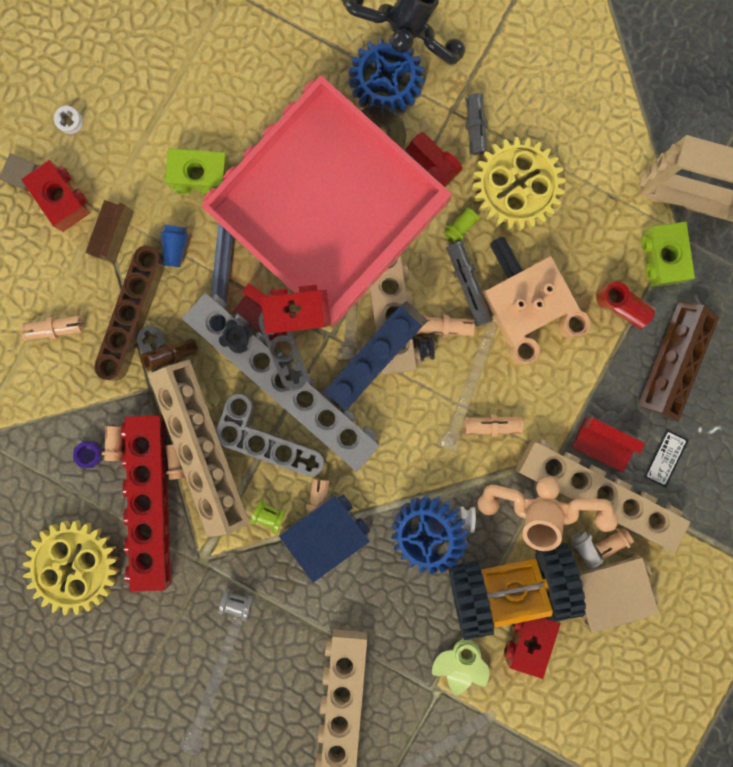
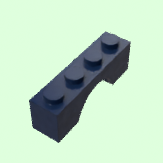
M407 301L400 305L326 388L325 392L342 408L347 410L428 320Z

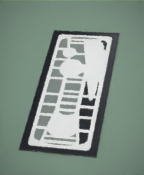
M666 429L644 477L666 488L689 440Z

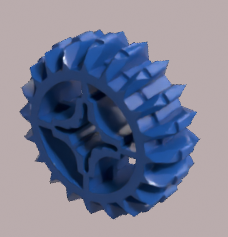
M380 37L377 46L369 41L367 43V50L362 48L358 50L359 58L353 57L352 65L354 67L349 69V76L352 77L349 80V87L354 89L352 91L353 98H360V107L369 104L368 112L371 114L377 108L381 117L384 116L385 110H389V114L393 117L395 116L396 108L404 113L406 112V104L409 106L415 104L414 97L421 96L422 90L420 87L424 86L425 79L421 76L424 75L425 70L424 67L419 66L421 63L420 56L413 57V47L408 52L399 53L392 48L391 38L389 39V44H384L383 39ZM385 59L394 60V61H396V62H395V63H389V62L386 61ZM374 63L376 72L370 76V80L364 82L363 76L365 71ZM408 73L410 81L406 88L399 92L397 82L403 78V75ZM376 92H385L388 96H381L376 94Z
M429 495L423 496L421 500L415 497L410 503H405L401 507L402 511L396 513L395 519L397 521L392 523L391 526L396 532L392 534L391 539L398 541L394 550H401L403 552L400 560H405L406 558L410 560L409 568L418 565L420 573L424 572L427 568L431 575L435 574L438 570L443 573L449 567L455 566L458 560L465 555L463 549L468 546V541L464 538L469 534V530L461 527L466 523V519H458L456 517L459 514V509L451 511L449 509L450 501H446L441 505L440 496L435 497L432 501ZM420 515L421 521L416 529H411L414 516ZM444 540H449L448 550L439 554L438 548L440 543Z

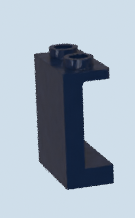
M336 491L331 494L330 498L294 524H289L279 533L282 542L313 583L370 542L367 535L370 529L361 517L356 520L350 512L353 509L350 501L344 494L339 496Z

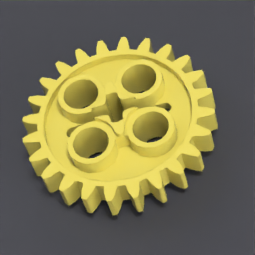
M515 137L511 146L508 140L504 139L502 149L494 144L491 148L493 155L485 151L483 154L485 162L478 161L476 166L481 172H474L472 177L479 181L472 186V190L480 191L474 197V201L483 202L479 212L488 210L489 214L486 220H490L495 216L497 218L496 226L498 227L504 221L508 231L513 224H516L518 231H522L525 223L531 230L535 227V220L542 225L546 221L544 214L551 217L555 213L551 207L558 208L561 204L555 197H562L565 193L564 190L558 187L563 185L566 179L557 177L564 169L562 167H554L559 158L549 159L547 156L551 149L548 148L544 152L540 151L541 142H538L535 147L530 146V138H527L524 145H520L519 138ZM524 160L528 164L529 169H519L516 161ZM535 170L540 172L538 175L528 179L522 187L517 186L503 198H497L498 194L510 189L514 182H521ZM492 176H502L505 180V185H496L492 180ZM532 184H541L544 194L535 193L532 190ZM508 199H517L520 202L521 208L518 210L511 209L508 205Z
M66 520L61 522L60 527L57 524L49 526L50 532L47 530L41 531L39 533L41 539L37 538L31 541L36 549L26 551V554L32 560L23 563V566L30 568V572L24 574L23 577L32 578L33 582L26 588H36L37 592L32 598L36 599L42 596L44 598L41 604L42 607L52 603L53 613L62 607L63 615L69 614L72 608L75 615H78L83 611V607L88 612L94 608V603L99 605L104 601L102 595L107 597L112 593L108 586L115 585L117 580L111 577V575L120 572V569L113 567L112 564L120 558L111 556L110 553L116 549V546L107 547L106 543L109 541L110 536L101 539L99 537L101 528L91 532L90 522L81 528L80 520L73 521L71 526L69 521ZM60 542H63L67 545V555H64L60 552ZM80 543L82 545V548L80 552L77 554L79 547L78 544ZM87 552L94 555V565L87 563L85 558ZM72 568L76 570L70 574ZM50 569L57 573V582L50 579ZM76 579L84 583V592L76 588ZM66 581L65 591H63L62 585Z

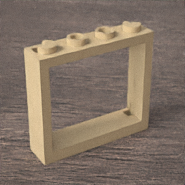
M685 135L676 144H672L668 151L662 153L655 162L652 161L650 166L643 169L640 173L638 180H640L639 186L641 188L638 196L733 222V190L675 174L679 170L684 169L733 183L732 147Z

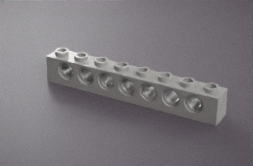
M204 293L182 319L357 472L380 446L376 442L378 436L367 426L362 430L356 425L354 421L357 417L348 409L345 410L343 408L339 410L333 404L335 400L325 392L324 388L320 392L311 385L314 379L308 374L307 381L302 388L298 390L280 388L276 382L279 375L264 336L259 331L256 335L253 334L252 337L248 338L247 349L244 353H237L234 348L229 346H221L219 337L223 335L225 328L222 331H215L212 328V321L215 317L224 316L226 322L228 320H235L238 325L243 327L249 326L250 323L240 314L236 313L232 316L225 310L228 304L216 293L213 297ZM234 334V335H233V338L235 339V338H236L237 336H239V335H238V334ZM282 351L276 354L282 358L287 357ZM265 353L270 358V364L266 369L260 370L255 364V359L259 354ZM293 361L279 363L280 368L287 365L293 383L298 384L302 373L295 372L289 366ZM302 391H309L313 395L314 400L310 407L305 408L298 403V395ZM323 410H330L334 413L335 422L331 426H324L320 423L319 414ZM345 429H352L357 434L356 441L351 445L344 444L340 439V434Z

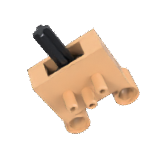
M499 237L490 243V247L502 267L507 280L486 290L483 293V297L510 347L509 354L514 363L525 365L534 362L540 354L539 345L535 340L525 338V335L558 317H561L559 322L560 333L566 338L573 339L585 335L589 331L591 325L589 316L578 307L551 256L523 271L505 237ZM570 318H575L579 321L580 329L578 332H574L569 328ZM521 344H525L530 348L531 354L528 359H523L518 354V348Z

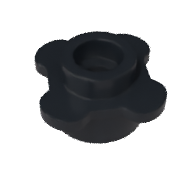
M228 320L225 324L226 328L223 335L219 337V343L223 347L229 346L234 348L237 353H244L247 349L246 343L248 338L253 335V330L249 326L243 327L238 325L235 320ZM238 334L239 338L234 339L233 335Z

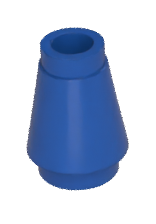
M164 225V231L161 232L165 266L181 267L189 238L187 228Z

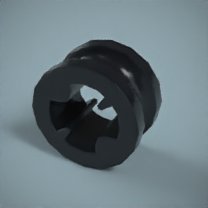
M427 335L425 339L417 336V347H419L421 361H424L427 357L434 360L435 353L432 335Z

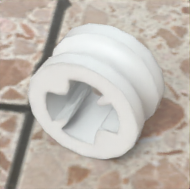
M63 106L57 109L54 114L55 125L64 133L75 134L82 128V116L74 108ZM74 114L71 118L74 121L73 125L69 126L66 124V127H64V116L68 115L71 117Z
M460 506L458 519H466V523L461 528L469 530V533H474L476 522L475 507H470L469 510H466Z

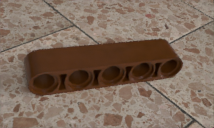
M151 246L139 247L132 257L95 361V373L103 380L118 381L123 379L131 364L138 344L137 335L144 327L165 268L163 255ZM154 254V264L150 267H145L144 259L148 255ZM144 281L146 285L145 290L141 294H136L134 290L136 283ZM134 307L136 316L133 320L127 321L125 313L129 308ZM120 334L126 336V344L122 348L116 346V338ZM113 360L117 368L113 375H109L106 367Z

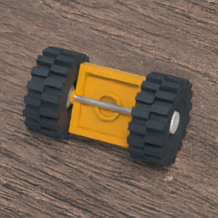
M561 543L550 551L535 550V559L481 569L478 561L457 564L452 568L449 567L451 590L463 639L470 640L494 635L493 628L545 617H551L553 622L583 617L586 614L585 594L582 590L583 583L580 580L576 559L572 556V550L568 544Z

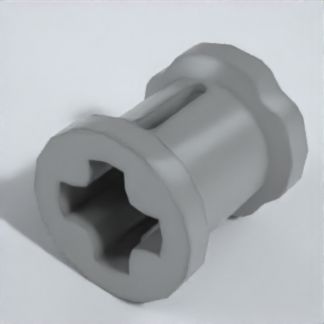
M225 589L218 614H231L241 617V621L246 622L254 596L243 597L231 593L230 589Z

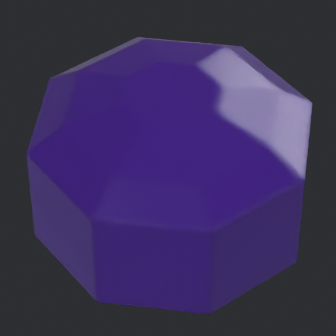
M82 441L74 447L73 460L81 468H94L102 462L103 455L101 453L104 450L96 441Z

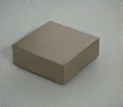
M9 153L0 174V180L28 192L21 179L39 166Z

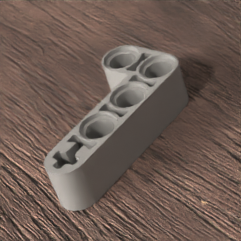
M242 394L232 395L228 398L216 430L222 446L306 476H315L321 472L325 465V458L320 451L249 426L255 409L254 401L251 397ZM238 399H243L247 403V411L243 415H238L233 408L234 403ZM228 426H232L237 430L238 435L234 442H229L224 436V431ZM255 435L264 439L265 447L262 451H256L251 447V440ZM281 445H287L291 448L292 457L290 460L284 461L278 457L277 451ZM299 450H302L303 453L300 457L309 459L311 455L316 456L315 461L319 463V467L314 466L310 470L307 468V462L300 460L298 461V466L293 463L298 457Z

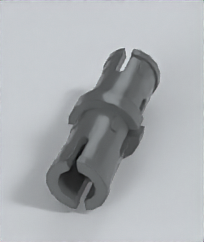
M471 94L465 97L467 108L465 128L468 130L470 155H482L485 151L488 152L486 142L488 122L484 115L483 94Z

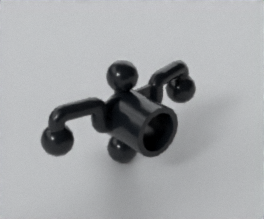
M342 0L348 13L355 17L374 23L389 22V26L394 32L391 36V45L396 52H408L413 46V39L418 37L424 41L428 50L449 65L456 64L465 54V46L461 40L450 39L443 46L435 40V31L427 24L438 6L439 0H397L394 6L382 4L378 10L362 6L364 0Z

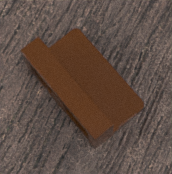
M104 200L85 253L115 264L134 211L125 204L119 203L117 205Z

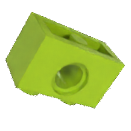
M168 148L165 183L176 194L190 195L191 191H197L205 196L212 188L217 189L224 181L223 177L229 170V159L224 152ZM203 169L204 174L200 179H191L193 171Z
M687 222L652 226L643 232L641 246L643 252L647 254L648 264H646L645 272L647 279L651 281V287L685 283L695 279ZM662 249L670 253L669 262L662 258Z

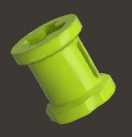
M260 499L250 523H259L272 529V533L276 534L286 511L283 509L279 511L267 506Z

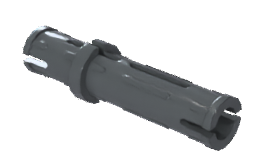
M463 241L447 246L446 251L455 269L453 275L455 278L458 277L476 327L493 321L474 274L475 266L470 264Z

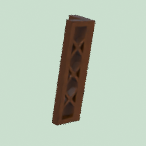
M678 301L639 401V407L662 414L670 420L679 422L719 320V317L706 306ZM674 399H675V403H674V406H673V408H672V411H670V409H671V407H672V404H673V402H674Z

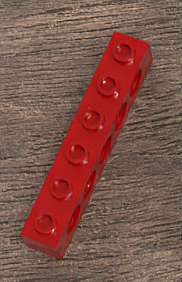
M163 415L125 417V422L121 425V436L125 440L126 451L122 453V466L126 468V480L123 481L122 489L124 497H127V508L124 510L123 521L124 525L128 526V537L124 541L125 554H129V566H126L125 581L129 583L130 592L165 591L171 585L168 474H165L168 471L165 449L167 445L166 423ZM141 437H145L149 441L147 452H142L138 447ZM141 466H146L150 471V478L147 481L139 476ZM141 495H146L150 498L151 506L149 509L141 506ZM142 524L150 526L152 530L150 538L142 535L140 530ZM142 553H148L152 557V566H147L142 562Z

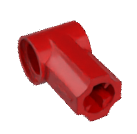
M423 131L417 134L405 149L417 163L444 187L463 170L456 157L447 151L443 152Z
M612 282L603 285L596 293V301L600 307L610 309L639 330H642L650 323L655 315L656 309L630 292L625 283ZM610 289H613L617 294L615 303L608 297Z

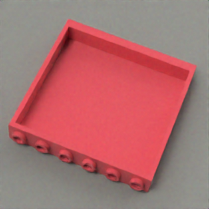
M320 75L316 81L311 80L304 87L303 95L296 102H291L286 106L282 113L283 117L276 124L272 123L266 128L262 135V140L256 146L252 145L245 151L240 164L237 167H231L225 173L224 181L218 188H212L205 195L204 203L201 207L294 293H299V286L317 284L318 290L327 289L330 326L334 328L451 201L452 193Z

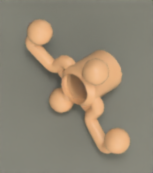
M544 477L537 483L536 490L540 496L539 498H525L520 491L489 485L484 489L483 495L480 496L477 502L478 509L483 514L493 515L500 508L499 498L514 501L515 513L519 517L525 518L522 532L523 539L530 547L540 551H550L560 545L564 524L575 523L579 517V510L598 511L594 521L596 527L601 531L610 532L618 524V517L613 510V505L606 499L578 498L572 500L569 504L560 503L554 498L560 492L558 482L551 477Z

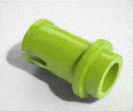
M466 207L451 224L445 226L446 230L443 234L452 243L463 241V235L479 221L478 215L472 209Z

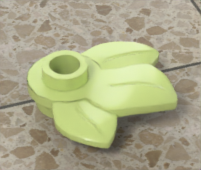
M462 639L454 645L452 650L441 652L436 657L432 666V674L434 676H447L449 687L455 696L463 693L471 685L472 681L479 686L486 687L489 680L488 665L481 659L480 648L472 640ZM464 649L471 650V654L468 657L461 656V652Z

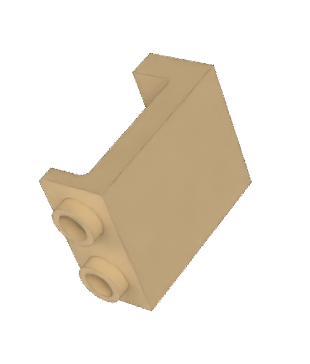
M633 553L629 555V559L591 570L582 571L579 568V576L583 583L582 590L585 594L584 601L586 604V614L582 619L584 626L591 633L659 614L656 605L659 604V597L655 588L650 585L648 576H651V570L646 559Z

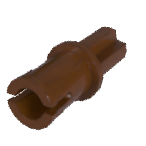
M188 339L173 345L165 343L159 349L143 353L141 355V362L143 367L147 368V371H152L163 365L176 364L178 359L197 353L198 347L194 339Z

